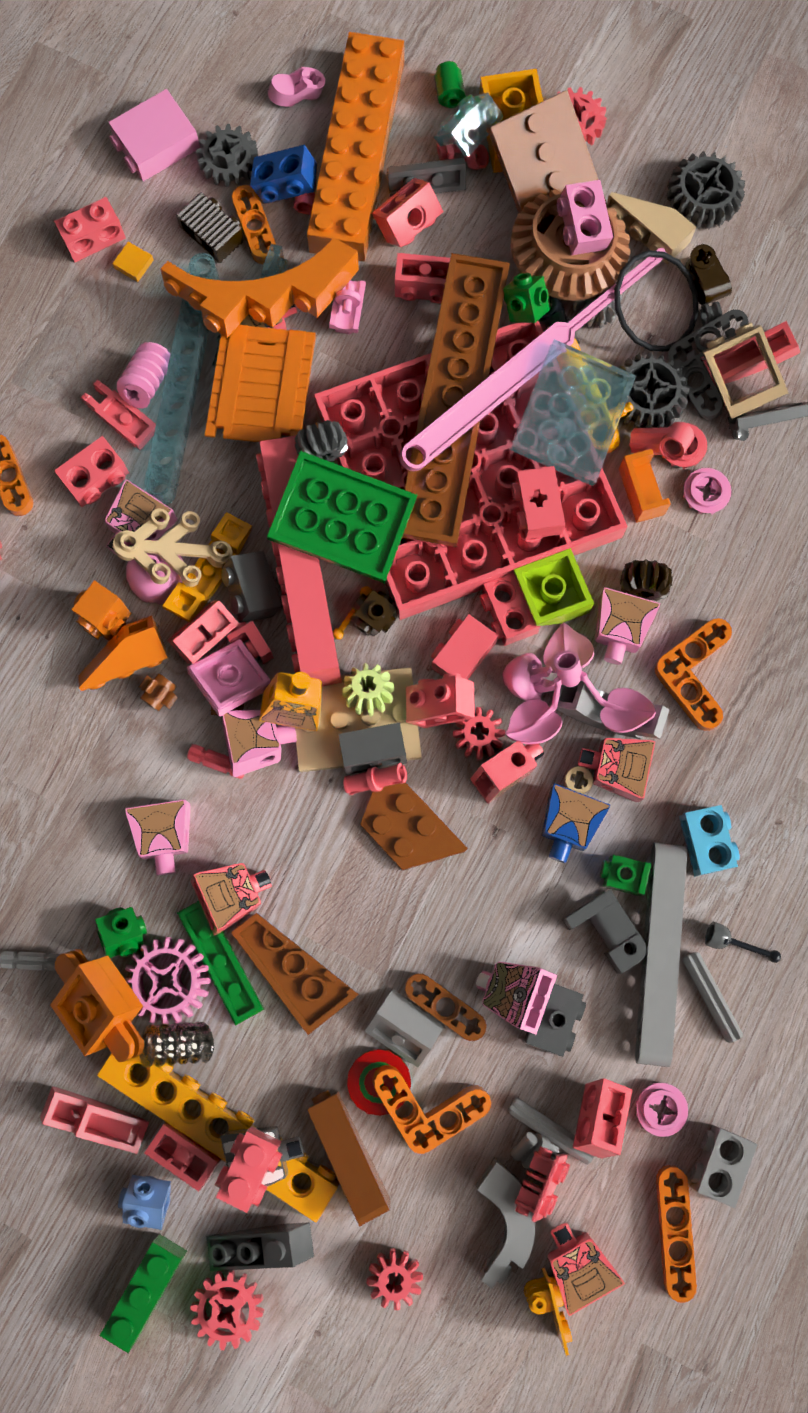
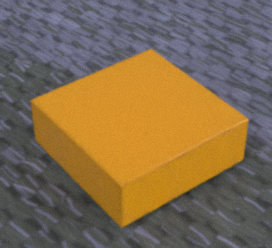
M128 241L112 264L114 269L139 282L154 259L151 254Z

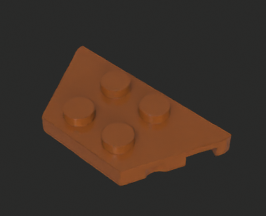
M406 782L385 786L381 791L372 792L360 825L402 871L461 854L468 850L463 842Z

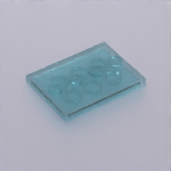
M554 339L545 357L510 450L548 467L554 466L555 470L593 486L599 477L636 375Z

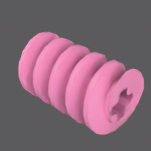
M145 342L139 345L117 381V391L126 403L141 409L146 408L150 404V400L154 397L155 392L164 380V376H166L169 368L172 366V357L168 350L153 342Z

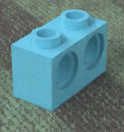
M722 805L687 812L679 816L694 877L738 867L737 860L740 859L739 850L736 843L731 842L729 834L731 820L728 812H723ZM703 817L709 818L712 821L713 831L711 833H707L701 828L700 822ZM711 847L718 849L721 853L722 858L719 864H715L709 859L708 853Z

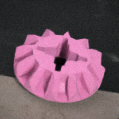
M701 468L692 472L683 485V498H686L689 508H694L699 514L710 513L712 515L721 509L723 510L731 497V486L728 479L720 471L712 468ZM708 482H710V492L714 495H710L704 501L703 492L699 491V489L703 490Z
M653 1083L642 1090L636 1101V1116L642 1127L649 1133L660 1137L671 1136L680 1131L686 1123L688 1117L687 1101L676 1087L667 1083ZM664 1098L665 1106L674 1111V1114H663L658 1122L657 1112L649 1107V1105H659Z

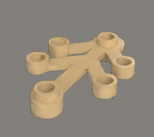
M160 508L155 509L151 514L150 520L135 532L129 530L121 531L113 540V550L119 558L126 561L135 560L150 574L151 580L160 585L168 581L171 573L170 568L164 563L156 564L146 553L157 554L181 577L182 582L189 587L196 586L199 583L201 571L196 566H188L178 556L207 558L212 566L222 568L233 554L232 548L225 541H215L211 545L176 543L188 532L197 530L200 518L192 511L185 512L180 523L158 541L146 539L157 529H165L168 525L170 516L166 510ZM155 517H162L164 522L157 521ZM191 519L195 524L190 525L185 520ZM124 542H131L134 546L128 547ZM216 549L223 550L225 554L218 553ZM162 571L166 576L159 577L155 572ZM192 573L196 576V579H190L186 574Z

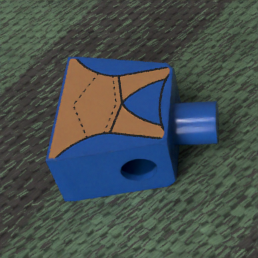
M554 783L549 792L542 830L543 837L554 841L548 857L558 862L566 863L571 848L584 851L607 814L610 804Z

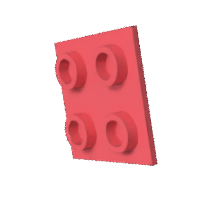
M540 1146L538 1152H534L529 1168L546 1175V1178L527 1170L526 1174L543 1182V1186L540 1187L527 1180L522 1182V1184L540 1194L521 1187L515 1200V1204H517L515 1211L524 1216H528L529 1211L533 1212L534 1215L531 1220L533 1222L546 1217L547 1214L551 1215L558 1196L553 1194L556 1185L564 1182L570 1168V1164L566 1163L568 1154H560L553 1159L551 1158L553 1151Z

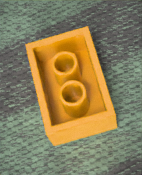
M537 68L482 76L480 78L479 103L493 173L503 172L487 128L543 101Z

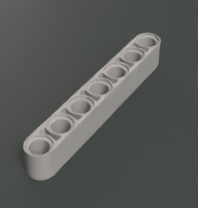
M654 842L650 854L651 868L648 879L644 930L646 954L642 959L635 1060L637 1064L670 1067L673 1056L687 848L681 845Z

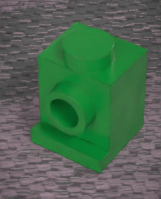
M613 854L609 857V861H603L600 878L604 879L603 887L636 896L645 895L651 863ZM622 868H627L630 871L631 876L628 880L620 876Z

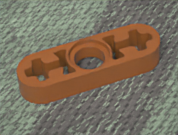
M414 974L407 980L405 990L409 999L465 1040L477 1041L483 1037L486 1032V1021L481 1014L425 974ZM424 979L427 982L425 988L432 994L434 988H438L441 991L432 1000L430 1008L424 1004L429 998L423 994H419L417 997L412 994L414 988L411 986V983L414 980L420 982ZM444 997L452 999L455 1004L454 1012L447 1017L441 1016L436 1010L437 1002ZM461 1007L467 1010L462 1014L465 1018L473 1020L476 1017L479 1020L477 1022V1026L480 1028L478 1033L472 1031L469 1035L466 1034V1026L459 1020L457 1026L450 1023L458 1016Z

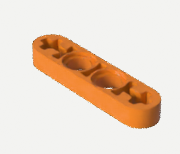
M666 1165L659 1169L656 1175L663 1280L665 1290L676 1302L685 1303L694 1298L697 1290L689 1185L687 1176L681 1169L674 1165ZM672 1172L675 1177L680 1179V1183L674 1185V1192L677 1197L682 1196V1201L677 1199L664 1200L665 1196L671 1197V1189L667 1184H664V1180L669 1179ZM673 1206L680 1207L683 1211V1219L676 1225H671L666 1220V1212ZM675 1241H682L686 1246L684 1257L678 1260L671 1258L669 1255L670 1245ZM688 1265V1269H687V1270L681 1268V1267H685V1266ZM670 1266L681 1268V1277L688 1283V1286L683 1287V1293L679 1294L672 1287V1284L678 1283V1274L675 1269L670 1270Z

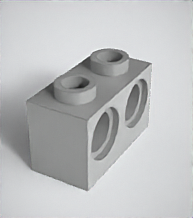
M713 1125L711 1131L707 1130L703 1136L701 1149L704 1151L700 1162H695L690 1173L691 1188L700 1194L736 1208L758 1144ZM730 1140L733 1144V1151L729 1156L722 1157L720 1146L724 1141ZM715 1172H720L722 1176L721 1184L717 1188H710L708 1184L709 1177Z

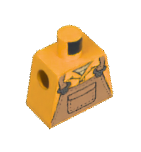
M297 672L295 674L277 673L263 692L259 721L317 731L321 709L322 681L310 678L304 672Z

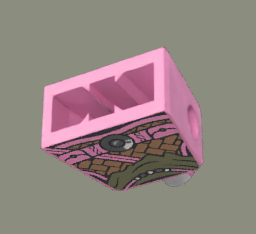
M498 962L494 967L493 973L482 971L479 974L476 986L478 989L485 991L482 1001L483 1006L513 1026L537 1034L557 975L538 967Z

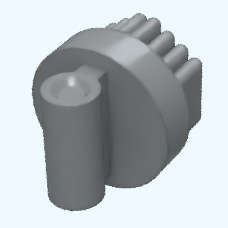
M528 1132L511 1150L510 1154L514 1160H521L523 1168L535 1173L537 1171L529 1168L534 1152H538L540 1146L553 1151L551 1158L555 1159L559 1153V1147L551 1143L548 1137L540 1133L533 1134Z

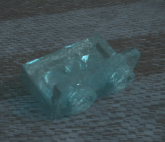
M489 93L466 96L458 104L460 109L454 115L452 114L443 120L440 124L441 130L434 136L440 146L455 143L464 156L472 154L489 135L487 128L499 123L503 119L502 112Z

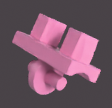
M349 281L342 290L337 291L336 297L333 299L329 328L344 334L358 333L366 281Z

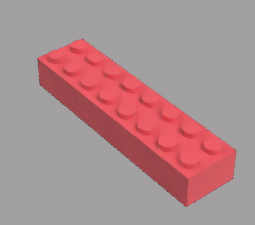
M296 435L261 441V453L256 454L262 479L263 497L267 507L266 515L269 528H271L299 456L295 448L294 438ZM271 541L277 563V577L283 595L281 599L284 614L286 615L287 623H292L286 625L292 652H297V654L292 655L295 673L304 672L310 678L319 679L322 681V687L342 683L320 561L316 557Z

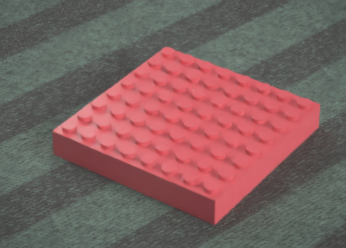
M539 320L536 323L516 322L497 330L489 376L543 333ZM432 353L314 394L316 409L321 422L326 420L339 422L346 434L348 449L342 457L336 458L338 465L405 490L408 470L401 464L399 456L402 448L416 435ZM555 359L480 421L457 547L402 537L385 582L389 595L394 601L393 605L398 608L396 613L399 620L483 590L484 583L514 573L516 568L571 548L575 556L623 537L628 526ZM408 448L405 453L409 462L413 448ZM554 466L565 527L562 534L526 540L524 530L518 529L516 513L520 512L519 501H513L511 483H515L517 471ZM532 500V502L536 503L537 507L542 506L537 503V500Z

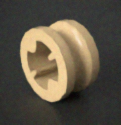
M574 767L564 777V786L581 794H585L593 785L592 774L584 767ZM577 773L582 774V780L586 782V786L581 785L580 789L574 788L575 783L570 781L571 775L575 777Z

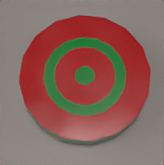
M376 1049L367 1051L355 1060L349 1070L347 1087L350 1098L359 1109L367 1114L377 1116L389 1114L373 1085V1075L379 1067L384 1065L396 1067L409 1089L411 1087L408 1066L400 1056L390 1050ZM384 1075L382 1077L384 1083L380 1087L386 1085L393 1097L399 1094L393 1084V1079L396 1076L390 1078L388 1075ZM405 1101L400 1102L397 1105L395 1111L399 1109Z

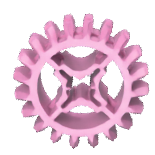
M165 937L163 947L159 939H153V950L146 944L140 947L144 957L136 953L131 956L138 964L137 966L126 965L125 970L132 972L133 977L124 979L128 984H132L133 992L143 1005L138 1013L140 1018L146 1016L150 1011V1023H156L159 1015H161L162 1025H168L170 1015H172L174 1022L177 1024L182 1022L181 1011L186 1017L190 1018L193 1016L190 1005L198 1009L203 1006L196 997L197 995L207 997L209 994L207 990L200 989L201 984L211 983L210 978H201V973L207 972L209 966L203 965L198 967L197 963L202 961L204 958L203 954H197L192 957L191 955L196 948L194 945H189L183 951V939H178L174 947L171 937ZM163 954L178 956L177 960L166 969L151 963L153 959ZM185 964H187L191 972L192 982L190 991L181 982V974L185 969ZM145 971L153 981L149 997H147L143 987ZM159 974H171L173 976L171 980L174 981L173 986L175 988L171 986L163 988L161 983L164 981H160L161 976ZM169 992L183 999L180 1004L172 1008H163L156 1005L158 1000L162 999Z

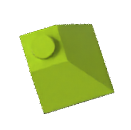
M571 548L514 569V574L536 626L561 624L590 613L594 602Z

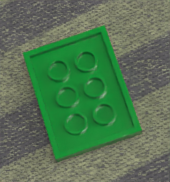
M300 450L267 539L385 583L418 495Z

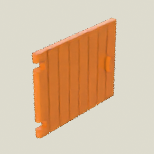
M239 325L228 338L221 334L205 437L215 438L217 428L224 429L223 439L251 442L282 438V435H297L303 427L316 333Z

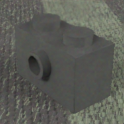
M258 551L230 556L222 567L221 577L224 585L228 586L231 596V608L237 614L239 623L273 617L283 605L265 552Z
M554 984L537 1034L527 1031L523 1042L561 1057L564 1056L565 1051L570 1052L576 1037V1033L572 1032L575 1020L581 1021L586 1007V1002L582 1001L584 994Z

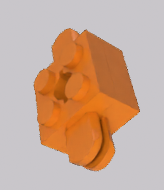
M80 949L57 956L54 968L65 985L50 1006L83 1055L87 1056L108 1047L118 1062H125L130 1058L139 1056L144 1049V1040L131 1022L143 1005L109 956L88 961Z

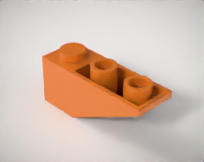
M152 615L125 625L116 633L78 675L80 691L98 689L107 681L115 678H127L138 669L155 667L168 658L166 646Z

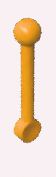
M368 586L361 588L360 595L363 593L367 596L372 591L371 588ZM352 608L339 628L333 630L334 639L339 640L343 638V631L351 621L350 617L356 610Z

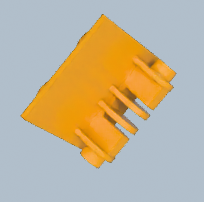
M542 1268L543 1277L528 1281L524 1286V1295L533 1313L544 1314L552 1311L557 1335L567 1356L569 1355L567 1343L572 1342V1336L563 1311L559 1312L558 1307L564 1306L561 1291L555 1277L549 1278L546 1269Z

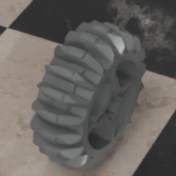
M704 150L699 157L692 153L688 160L682 159L678 167H675L672 171L667 185V200L671 201L670 208L676 209L690 222H695L697 229L701 227V224H705L709 230L713 224L720 227L724 221L729 222L734 214L739 211L741 202L745 197V181L741 179L742 171H734L736 167L735 162L726 163V155L719 159L716 158L715 152L710 157L705 154Z
M652 352L647 354L646 359H644L639 353L635 356L634 361L628 358L625 360L624 366L620 365L617 368L616 375L612 377L610 382L612 387H610L609 396L613 397L610 404L611 407H616L627 402L632 403L634 409L625 415V425L632 421L635 423L634 428H640V425H645V428H652L653 425L656 428H663L664 423L670 426L673 424L674 418L678 419L681 417L682 409L686 408L688 404L686 397L690 393V388L684 386L688 383V377H679L683 372L682 367L673 368L674 359L666 363L663 361V354L658 359H654ZM644 375L642 381H634V384H627L631 379ZM664 400H671V402L667 406L660 409H654L656 403H663Z

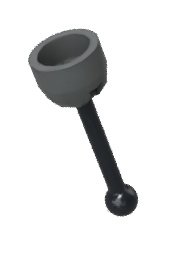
M713 921L707 929L705 936L706 946L714 949H723L732 944L768 957L773 963H778L781 960V954L777 950L770 952L731 938V931L723 924Z

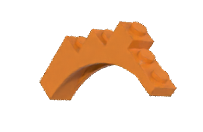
M333 238L320 252L297 267L280 274L255 280L220 281L191 275L169 261L160 270L165 289L171 295L179 296L186 300L194 309L201 310L203 323L211 332H218L228 338L249 314L255 321L263 322L273 328L293 304L302 312H308L318 318L336 297L337 291L342 290L359 271L358 251Z

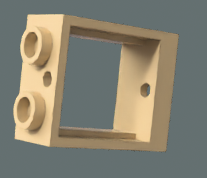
M752 322L735 330L736 335L727 340L724 339V336H721L706 343L708 348L702 351L731 419L788 394L761 325L753 326ZM755 336L773 383L732 402L713 356Z

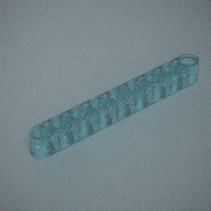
M199 253L191 258L187 273L206 279L219 280L217 267L212 256L206 253ZM209 270L206 274H199L201 271ZM183 298L144 481L148 494L165 505L171 504L176 497L209 329L203 323L201 310L194 309ZM191 323H199L196 327H188ZM187 349H194L190 354H182ZM181 376H189L185 381H177ZM177 402L183 403L178 409L171 408ZM169 430H178L174 436H165ZM172 457L171 462L168 464H160L163 458ZM158 485H167L164 491L159 493L154 492L155 488Z

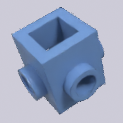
M132 1175L128 1188H122L118 1201V1208L123 1209V1223L130 1224L136 1228L148 1227L162 1230L170 1204L171 1181L156 1179L152 1176Z

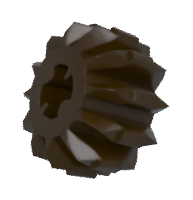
M646 559L644 561L633 560L626 563L620 579L621 592L654 601L668 597L673 582L672 570L665 563H658L656 560L648 561Z

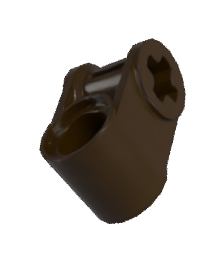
M705 244L694 247L690 254V259L685 264V268L694 280L699 304H710L731 295L732 285L730 278L724 271L715 250Z

